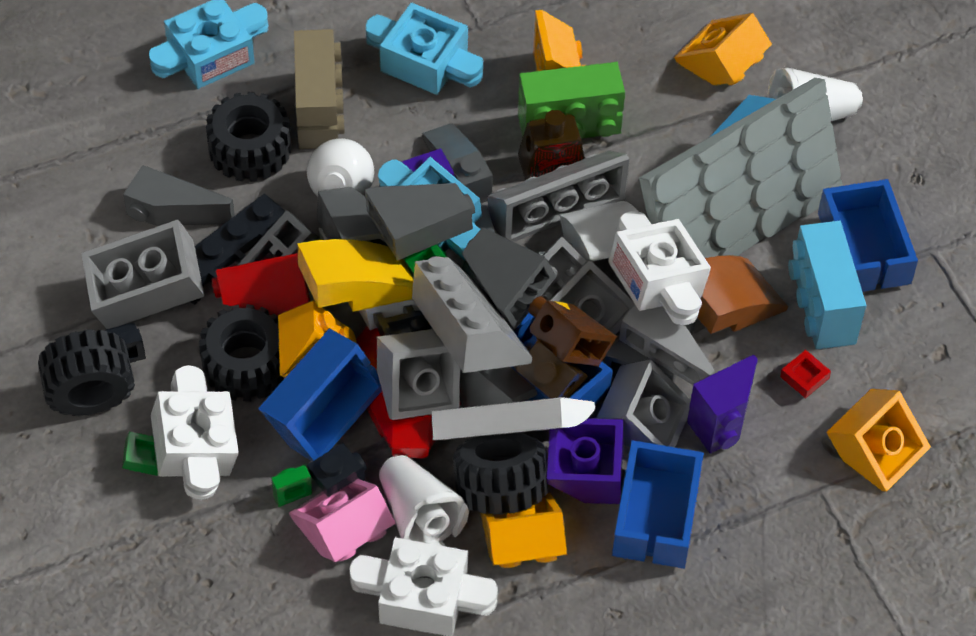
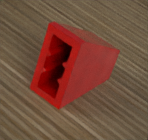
M298 253L217 269V277L212 278L215 297H222L224 305H239V308H246V304L254 305L255 310L263 307L268 309L269 315L275 314L278 316L311 302L308 285L298 266Z

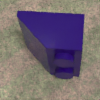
M754 354L693 384L687 423L709 453L720 448L723 450L728 449L740 439L758 361Z
M587 418L581 424L573 427L550 429L547 484L583 503L620 504L624 447L623 419Z

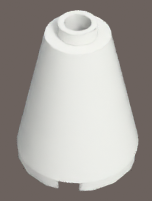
M788 67L777 69L770 79L767 98L778 99L814 77L825 79L826 95H828L832 121L853 116L862 106V92L857 88L856 84Z
M405 455L391 457L384 462L379 472V478L402 539L445 546L443 540L451 534L456 538L461 533L467 523L469 509L464 499L458 493Z

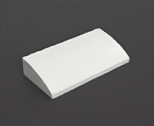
M552 398L432 411L433 440L573 427L581 424L595 410V403L568 398Z

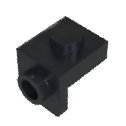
M341 443L307 465L311 477L328 497L357 479L366 481L364 471L367 470V466L358 452L351 453L344 443Z

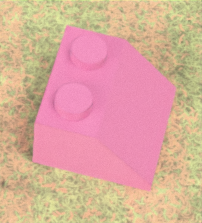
M360 479L355 480L330 497L321 492L289 512L292 520L319 554L334 562H341L351 558L357 552L356 549L366 542L379 540L387 533L386 529L396 524L378 486Z

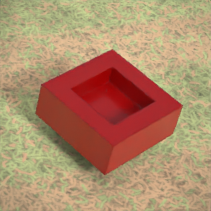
M805 349L781 369L780 377L806 399L830 379L831 371Z

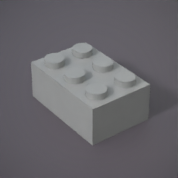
M178 219L81 253L91 311L106 329L121 326L204 297L194 242Z

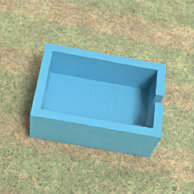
M841 220L800 225L798 238L793 240L794 256L793 260H789L788 269L791 280H796L797 282L796 297L798 306L805 310L804 325L808 337L813 338L816 350L855 345L867 305Z

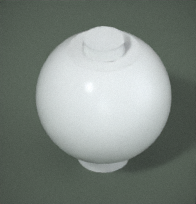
M343 138L332 139L321 144L312 153L307 166V178L311 189L317 197L318 191L352 187L365 196V189L370 188L374 180V164L367 150L359 143Z

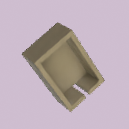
M333 29L294 31L295 93L299 149H317L326 141L338 139V134H345L343 89H336L343 88L342 63L335 64V62H341V42H334Z

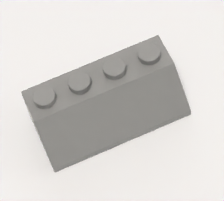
M608 150L598 155H590L584 160L571 165L560 166L554 171L539 177L528 178L523 183L499 189L493 194L488 195V211L492 224L500 236L515 242L561 224L560 214L625 200L629 157L627 154Z
M438 256L431 257L429 260L415 261L412 299L463 373L532 364V356L480 285L449 257Z

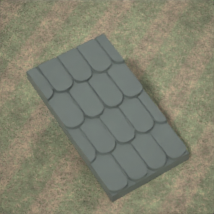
M814 77L778 99L748 95L709 138L639 177L649 222L656 224L679 219L704 258L726 255L739 256L763 238L772 237L801 216L807 217L817 210L820 205L823 189L843 186L842 179H840L837 151H835L836 143L833 124L831 123L832 118L828 95H826L825 79Z

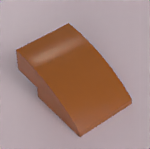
M732 255L705 258L711 269L702 297L700 298L702 305L697 318L710 334L730 327L735 332L787 311L788 305L749 259Z

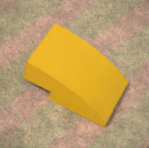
M349 239L316 240L297 243L298 266L318 308L348 302L352 311L355 312L412 300L414 278L404 259L397 261L388 246Z

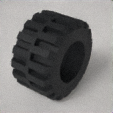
M241 92L235 93L231 99L228 97L223 98L221 105H214L212 114H208L206 119V133L209 156L211 161H214V167L218 171L223 170V175L228 178L235 176L237 181L250 178V182L257 181L258 177H263L264 179L271 177L272 171L278 173L282 169V164H287L292 148L290 122L286 109L280 107L279 101L275 98L269 100V95L263 93L257 96L255 92H248V95H241ZM246 134L260 135L259 137L253 139L238 138Z
M246 304V308H239V305L231 306V311L226 312L223 309L217 312L218 318L211 317L207 321V328L202 329L200 333L201 340H199L202 370L210 387L215 386L216 392H230L231 400L235 401L237 397H243V401H251L253 396H257L258 399L266 397L265 392L269 390L272 393L278 387V382L281 383L285 379L280 376L278 316L275 314L269 316L268 309L261 307L259 310H255L254 305ZM242 347H253L261 351L257 355L246 359L234 358L229 355L234 350Z
M93 329L72 332L69 335L55 339V342L49 343L45 346V350L40 353L38 368L45 401L50 406V409L59 411V414L89 416L105 412L112 407L120 405L122 400L128 399L131 391L134 390V376L125 341L115 333H107L105 330L93 331Z
M508 433L477 436L464 441L463 444L456 448L453 454L456 492L464 499L468 509L472 511H479V513L485 514L514 513L538 504L547 494L548 484L544 445L537 438L528 436V434Z

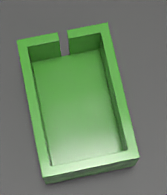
M618 62L520 73L518 119L522 137L528 122L545 118L547 112L551 110H559L564 115H573L581 139L621 134L625 89Z

